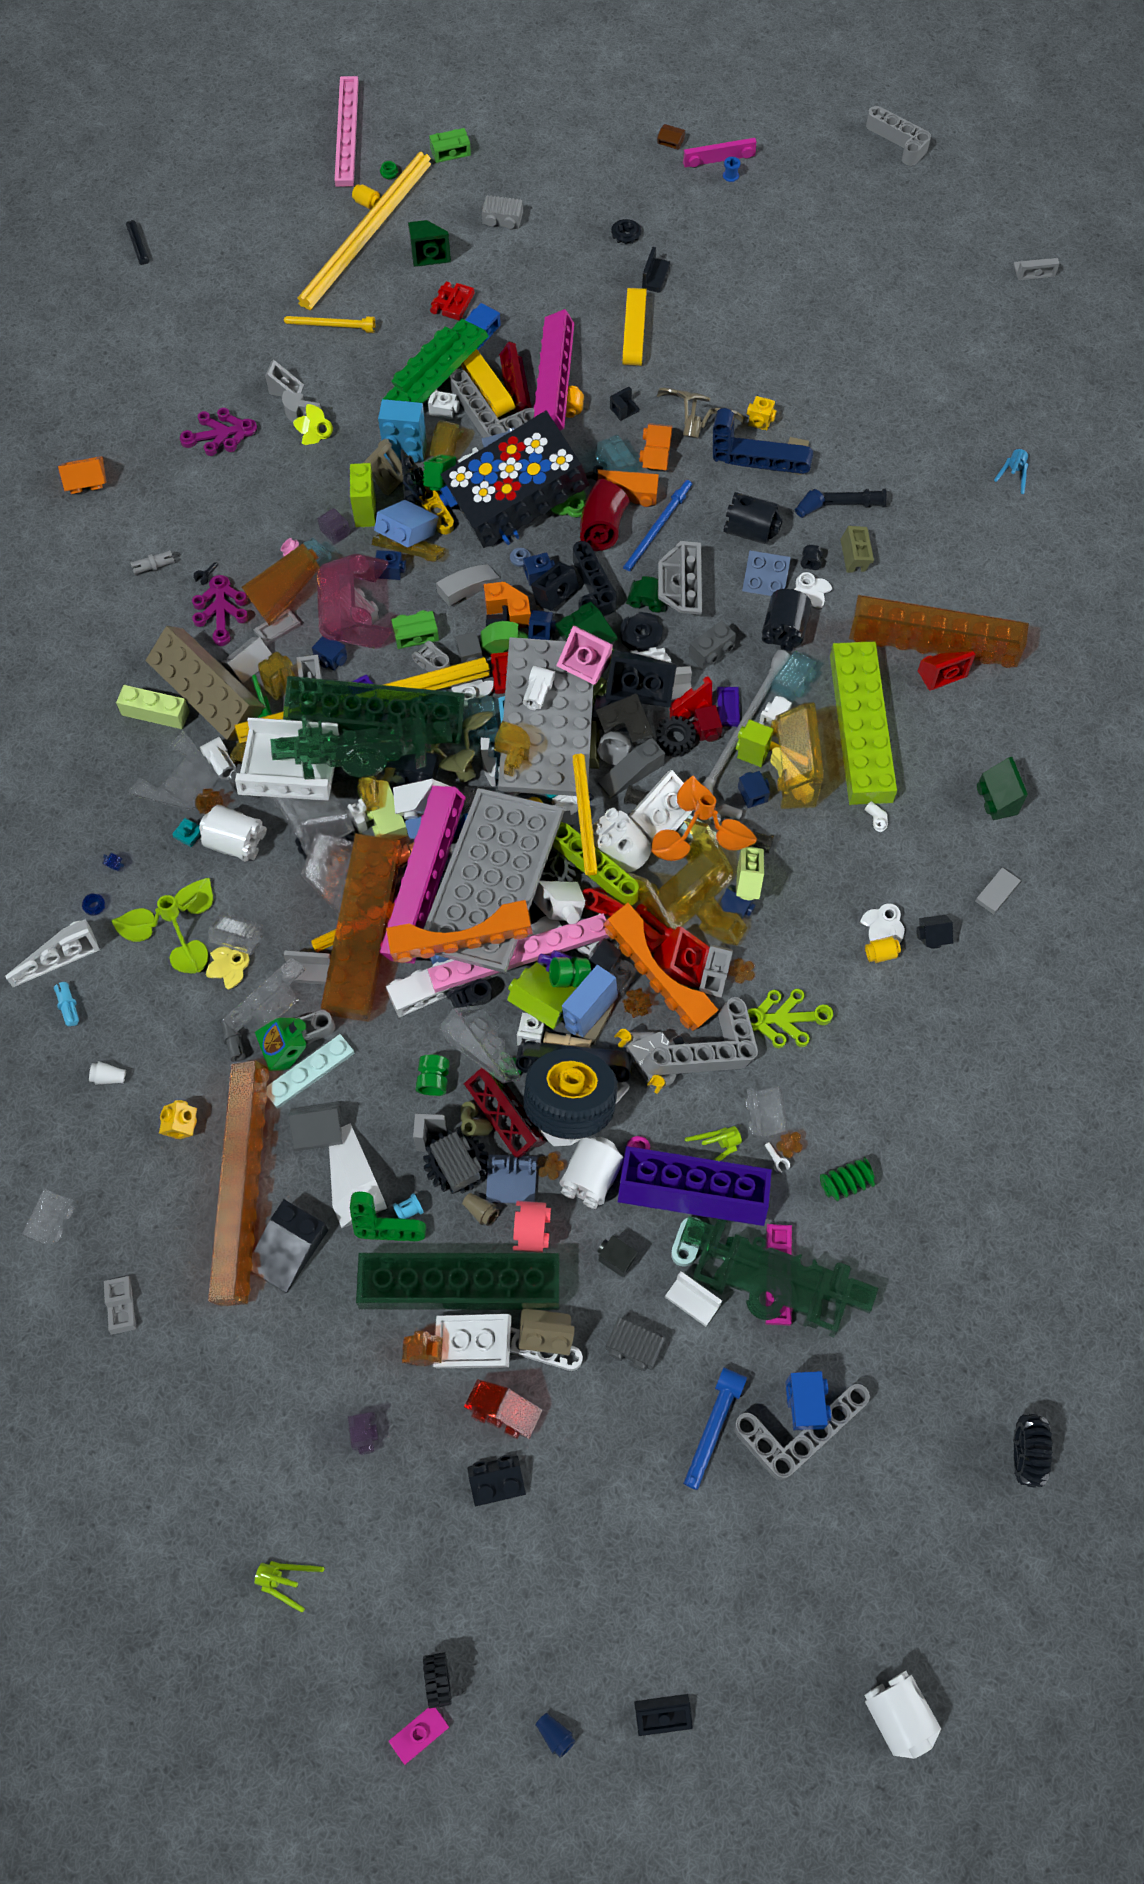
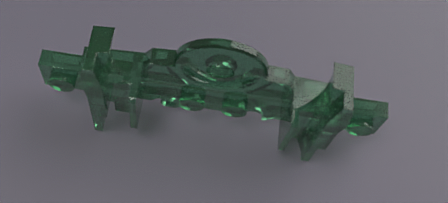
M414 704L415 718H413V725H411L410 718L401 719L400 713H396L398 726H394L391 729H388L386 724H380L377 729L370 728L354 731L343 729V734L336 736L332 730L323 734L321 721H318V727L312 728L306 716L303 715L301 716L302 729L298 730V736L270 739L272 760L295 758V764L301 765L305 780L315 779L314 769L311 764H327L330 767H342L347 774L364 778L377 775L383 771L387 762L396 761L403 755L415 753L416 769L423 768L427 765L426 751H431V744L452 742L450 721L425 723L419 705Z

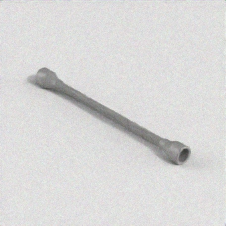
M778 650L775 653L768 676L709 777L702 783L712 795L716 780L739 740L737 736L742 726L746 727L748 720H752L775 678L789 665L791 656L786 651Z

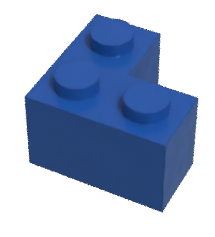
M822 1371L790 1373L785 1384L788 1408H791L793 1431L825 1429L828 1421H831L830 1405L825 1403V1395H828L827 1379H823Z

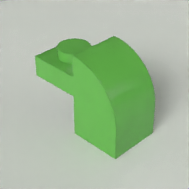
M510 621L495 622L481 631L480 647L481 650L490 654L502 653L507 649L509 650L510 637L528 639V634L519 631L517 623Z

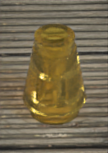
M367 776L359 779L357 788L367 807L366 810H378L380 808L379 782L376 781V777Z

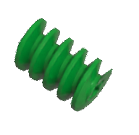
M865 1157L863 1161L856 1160L854 1165L848 1163L845 1168L838 1167L837 1172L830 1170L828 1176L820 1174L821 1186L828 1198L832 1196L837 1202L839 1201V1193H842L845 1198H848L849 1189L854 1195L857 1194L856 1186L865 1191L866 1182L872 1188L875 1187L874 1173Z

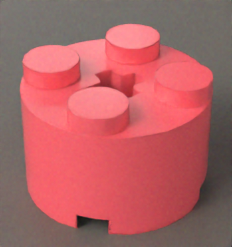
M517 1201L516 1206H521L520 1212L515 1211L513 1240H518V1246H513V1251L543 1253V1248H548L549 1233H545V1223H550L551 1208H546V1203Z

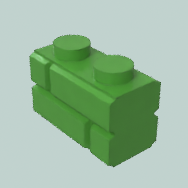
M465 128L429 135L430 149L435 163L471 156L470 141Z
M422 610L414 615H399L391 619L398 649L421 645L426 641H439L433 611L427 612Z

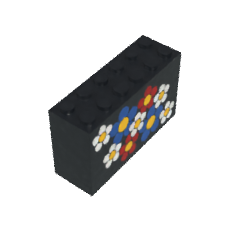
M547 410L440 474L483 548L493 546L498 540L503 538L502 535H511L515 529L517 530L523 525L529 524L536 517L546 514L551 508L564 503L568 498L582 492L589 486L582 464Z

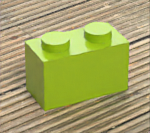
M748 720L746 727L742 726L737 736L739 739L735 750H738L737 758L762 767L770 749L774 729Z

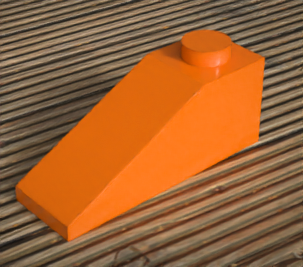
M598 470V479H606L616 484L627 494L629 501L641 504L644 507L656 506L659 474Z

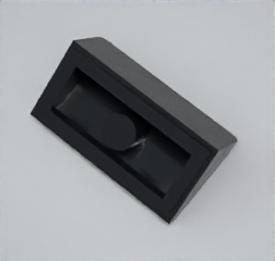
M688 1694L634 1701L638 1736L693 1729Z

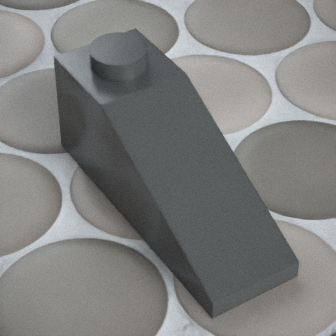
M650 738L634 748L599 780L598 784L610 798H613L664 766L665 753Z

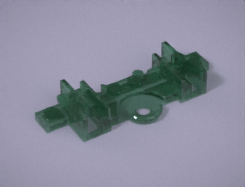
M688 1217L680 1242L703 1250L693 1280L695 1282L700 1280L710 1284V1288L718 1291L721 1295L725 1285L748 1292L749 1297L746 1300V1305L750 1313L756 1318L773 1320L781 1315L780 1311L785 1306L792 1311L805 1315L802 1326H810L815 1329L820 1326L830 1330L829 1336L834 1338L846 1305L869 1314L871 1313L879 1288L853 1278L849 1279L850 1266L839 1262L832 1271L819 1266L816 1260L813 1259L812 1265L805 1267L800 1261L802 1254L793 1256L771 1247L764 1249L765 1240L762 1237H756L751 1245L748 1238L735 1234L733 1237H728L724 1245L719 1242L727 1222L726 1220L718 1219L715 1226ZM711 1257L724 1261L713 1279L701 1275L703 1268ZM763 1292L771 1293L774 1297L773 1304L763 1306L759 1301L760 1294ZM822 1299L834 1303L832 1324L820 1320Z

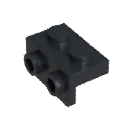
M503 1455L498 1460L490 1462L478 1461L472 1466L467 1467L475 1507L526 1495L517 1455Z

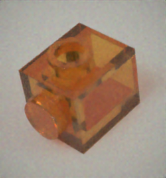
M415 1331L414 1335L404 1337L402 1363L415 1366L441 1363L443 1337L429 1335V1332Z

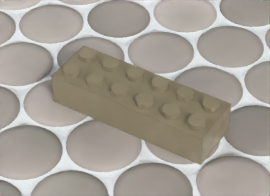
M166 626L145 660L227 740L239 741L234 725L246 722L248 718H258L265 708L259 700L183 628Z

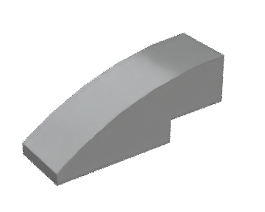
M488 564L470 567L436 582L437 593L448 606H451L464 597L466 600L482 591L484 584L495 583L500 580V577Z

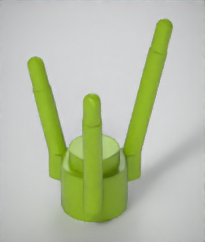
M735 1126L685 1138L686 1142L709 1138L703 1140L702 1145L718 1141L721 1148L727 1149L713 1159L716 1161H721L729 1154L737 1151L736 1145L742 1143L741 1135Z
M271 1561L269 1565L261 1563L254 1581L256 1585L262 1586L261 1591L273 1595L299 1612H304V1607L273 1588H277L279 1583L295 1588L298 1587L297 1582L281 1577L282 1572L278 1570L323 1572L325 1568L311 1565L280 1564Z

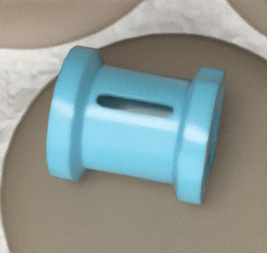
M414 1193L411 1194V1198L399 1204H392L399 1219H408L417 1213L420 1215L424 1213Z

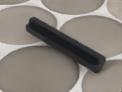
M134 220L127 221V230L139 264H148L149 259L137 224Z

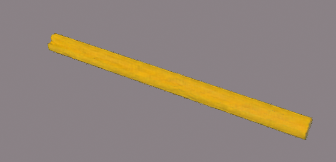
M419 152L297 297L299 300L298 304L301 307L311 310L430 167L431 163L429 161L431 158L428 154L424 155L422 152Z
M485 657L261 718L322 722L410 698L416 694L421 695L490 676L489 666L486 663ZM248 721L235 724L239 743L247 742L249 732Z

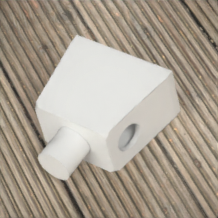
M539 881L533 897L534 903L549 919L565 920L569 924H575L579 921L585 905V899L578 882Z

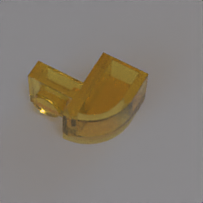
M440 420L433 433L430 456L435 457L439 454L454 456L457 440L462 438L464 429H460L459 424Z
M502 721L495 737V751L507 754L504 762L505 775L513 777L515 769H520L522 760L529 761L530 738L521 727Z
M707 896L696 913L701 920L700 929L726 944L737 946L748 928L739 914L723 911L714 897Z

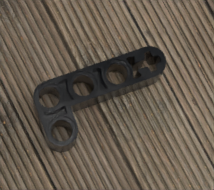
M578 541L573 545V563L590 593L579 599L578 609L591 601L603 616L612 614L616 610V592L591 545L586 541Z

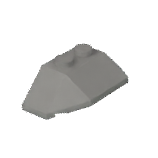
M680 541L676 547L658 561V599L680 613L702 614L701 543Z

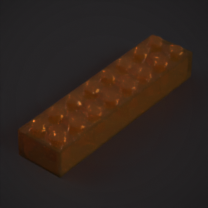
M858 595L852 616L849 639L855 642H876V645L880 647L887 645L896 647L899 650H917V652L922 654L928 652L940 654L974 651L976 654L974 660L980 661L983 664L995 663L1011 668L1018 666L1026 647L1029 623Z
M355 833L320 1008L327 1011L331 1017L367 1022L370 1020L382 958L380 953L381 943L384 940L386 928L388 927L402 854L400 840Z

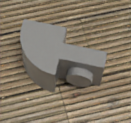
M283 391L282 402L285 415L291 422L301 416H306L307 404L315 405L321 409L320 403L304 401L303 394Z
M710 945L699 991L722 997L733 950Z

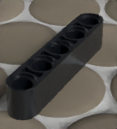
M529 1041L519 1045L515 1066L519 1071L528 1073L530 1066L549 1052L560 1049H579L590 1052L605 1061L615 1073L619 1083L630 1079L633 1062L631 1055L624 1051Z

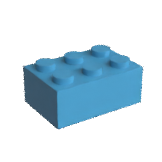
M382 399L378 417L381 441L389 439L392 444L391 448L400 460L401 449H403L408 456L410 455L413 458L414 463L417 461L424 462L427 438L423 403Z

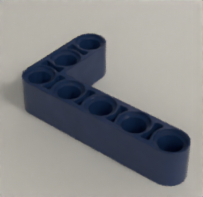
M721 408L717 411L713 426V459L715 462L724 461L726 464L800 474L810 471L813 458V450L810 447L734 437V413L727 408Z

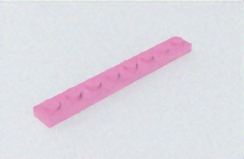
M358 76L340 77L335 187L354 186Z
M604 913L578 921L575 924H568L518 940L507 970L537 961L540 954L550 956L553 950L562 953L604 938H609L604 930L605 926L603 924L606 921ZM456 960L428 969L435 993L499 973L498 971Z

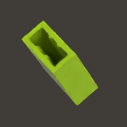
M371 463L350 464V500L355 527H375L376 497Z
M536 962L530 968H525L518 979L514 978L508 987L510 993L507 1001L554 1029L564 1020L562 1005L577 988L570 985L566 988L553 987L550 983L549 972L546 971L544 966Z

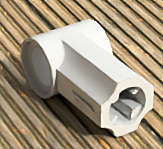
M537 666L532 667L528 681L529 685L523 698V704L528 709L534 711L541 709L546 693L552 687L555 671Z
M220 737L200 746L199 748L203 756L207 758L208 764L211 763L220 779L229 780L232 771L236 770V766L229 757L228 751Z

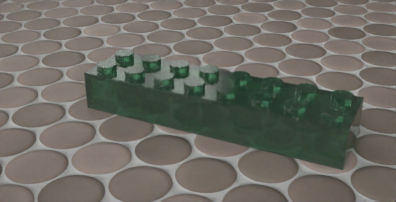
M287 676L283 720L338 724V732L460 744L465 693Z
M359 1253L356 1304L359 1309L559 1310V1253Z

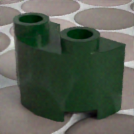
M642 576L641 580L632 581L626 604L633 608H640L643 605L648 606L652 612L656 613L660 611L666 612L667 604L658 599L657 578Z

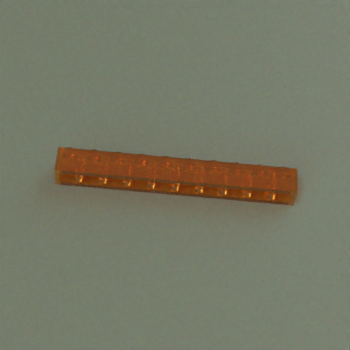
M256 1060L231 1064L208 1302L220 1306L248 1304V1296L250 1294V1273L253 1265L252 1251L255 1242L254 1228L257 1219L256 1205L259 1195L258 1183L259 1173L261 1172L260 1160L263 1148L262 1138L265 1125L267 1082L269 1080L268 1067Z

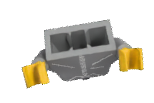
M620 1029L614 1037L622 1039L618 1043L619 1047L629 1044L627 1045L626 1052L631 1055L633 1064L648 1083L647 1086H650L651 1089L656 1086L654 1091L656 1094L662 1088L674 1082L677 1074L651 1075L644 1070L643 1061L652 1049L657 1046L685 1044L680 1035L668 1041L662 1032H629L626 1029Z

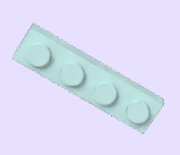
M339 1034L266 1086L263 1091L278 1109L355 1053L341 1034Z

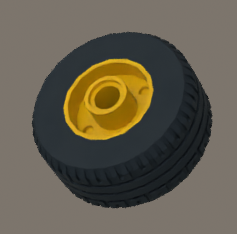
M579 1049L555 1050L537 1059L528 1069L525 1080L524 1109L528 1118L535 1126L553 1137L574 1140L587 1138L600 1132L612 1120L618 1091L617 1078L605 1061L590 1052Z

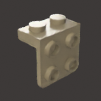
M523 1309L521 1311L519 1349L570 1355L574 1337V1326H571V1316L569 1314L533 1309Z

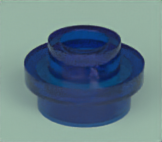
M110 853L109 856L104 854L103 865L118 872L121 867H124V864L121 863V857Z
M95 893L85 896L82 902L84 912L91 916L100 914L106 905L104 898ZM92 903H98L97 906L93 908L90 907Z

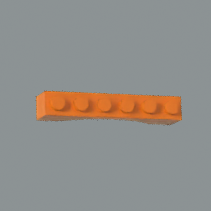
M526 900L502 904L484 922L458 932H431L410 923L386 928L390 955L394 962L398 961L399 963L409 962L412 958L416 957L430 958L436 953L441 952L454 953L458 949L466 947L475 949L480 947L481 944L490 942L491 944H500L505 939L510 938L524 939L528 935L533 934Z
M629 903L625 904L604 922L606 934L611 939L615 938L620 944L619 948L622 953L627 957L630 956L635 962L634 966L637 971L642 975H646L650 980L649 983L652 989L662 994L665 998V1004L669 1009L677 1012L680 1016V1022L687 1029L691 1028L694 1031L718 1011L717 1007L704 992L680 985L657 965L646 944L643 919Z

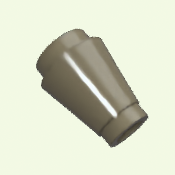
M469 1193L462 1202V1205L466 1207L481 1225H492L499 1215V1210L495 1204L472 1193Z

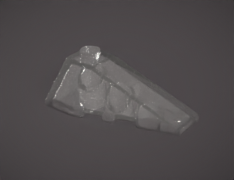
M484 1005L453 1008L439 1026L445 1039L502 1083L518 1081L521 1078L512 1056L506 1053L504 1049L506 1042L504 1038L499 1037L497 1033L499 1026Z

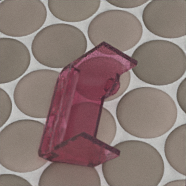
M352 554L321 565L317 571L319 631L322 636L330 640L380 649L392 633V629L373 625L370 613L364 608L355 606L354 578L375 583L388 566V561L361 554Z

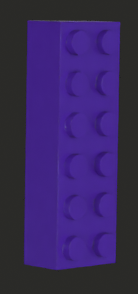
M626 1146L618 1203L764 1226L769 1207L772 1169Z

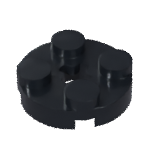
M638 612L635 616L626 617L620 629L622 643L627 648L633 651L637 650L638 652L648 651L649 648L657 647L661 642L663 633L662 625L659 624L658 619L646 612ZM643 629L645 634L639 635L636 631L640 632Z

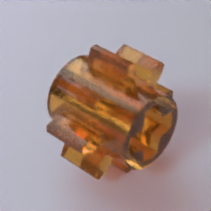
M203 789V793H198L195 799V805L200 814L209 813L216 805L223 806L222 796L219 794V791H213V789Z
M642 988L635 991H627L626 995L628 998L622 1000L625 1012L632 1014V1018L639 1015H647L648 1011L646 1008L653 1005L650 1003V994L642 992Z

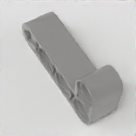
M874 106L869 109L866 122L867 129L903 147L902 162L909 166L917 164L928 151L931 134L882 107Z

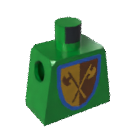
M276 1018L255 1031L269 1071L290 1069L304 1051L306 1043L302 1032L306 1029V1024L303 1020L299 1018Z

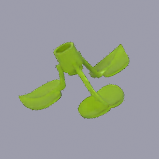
M205 878L187 885L176 894L175 898L170 895L160 897L157 901L158 908L155 909V918L148 909L139 908L112 919V923L122 937L129 941L140 942L151 937L152 927L157 926L160 915L162 919L172 921L182 945L175 948L170 954L169 958L172 967L182 973L195 974L200 972L208 962L207 948L199 940H193L186 944L176 918L179 915V910L184 912L187 909L191 914H199L211 907L213 893L210 879Z

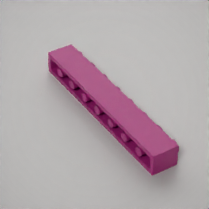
M566 309L545 317L543 339H541L540 365L538 366L537 391L535 392L536 402L534 405V417L547 410L559 430H563L565 425L574 322Z
M432 786L430 795L427 798L424 814L421 817V824L414 840V846L408 858V865L401 880V887L395 899V906L388 921V927L410 923L424 929L466 799L456 787ZM386 931L384 940L381 943L380 953L390 961H394L390 955ZM412 958L411 961L405 963L414 964L416 958Z

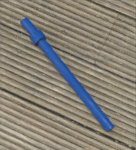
M685 480L680 489L674 492L671 496L672 500L623 566V569L631 571L677 505L681 504L686 498L685 494L692 486L691 481Z

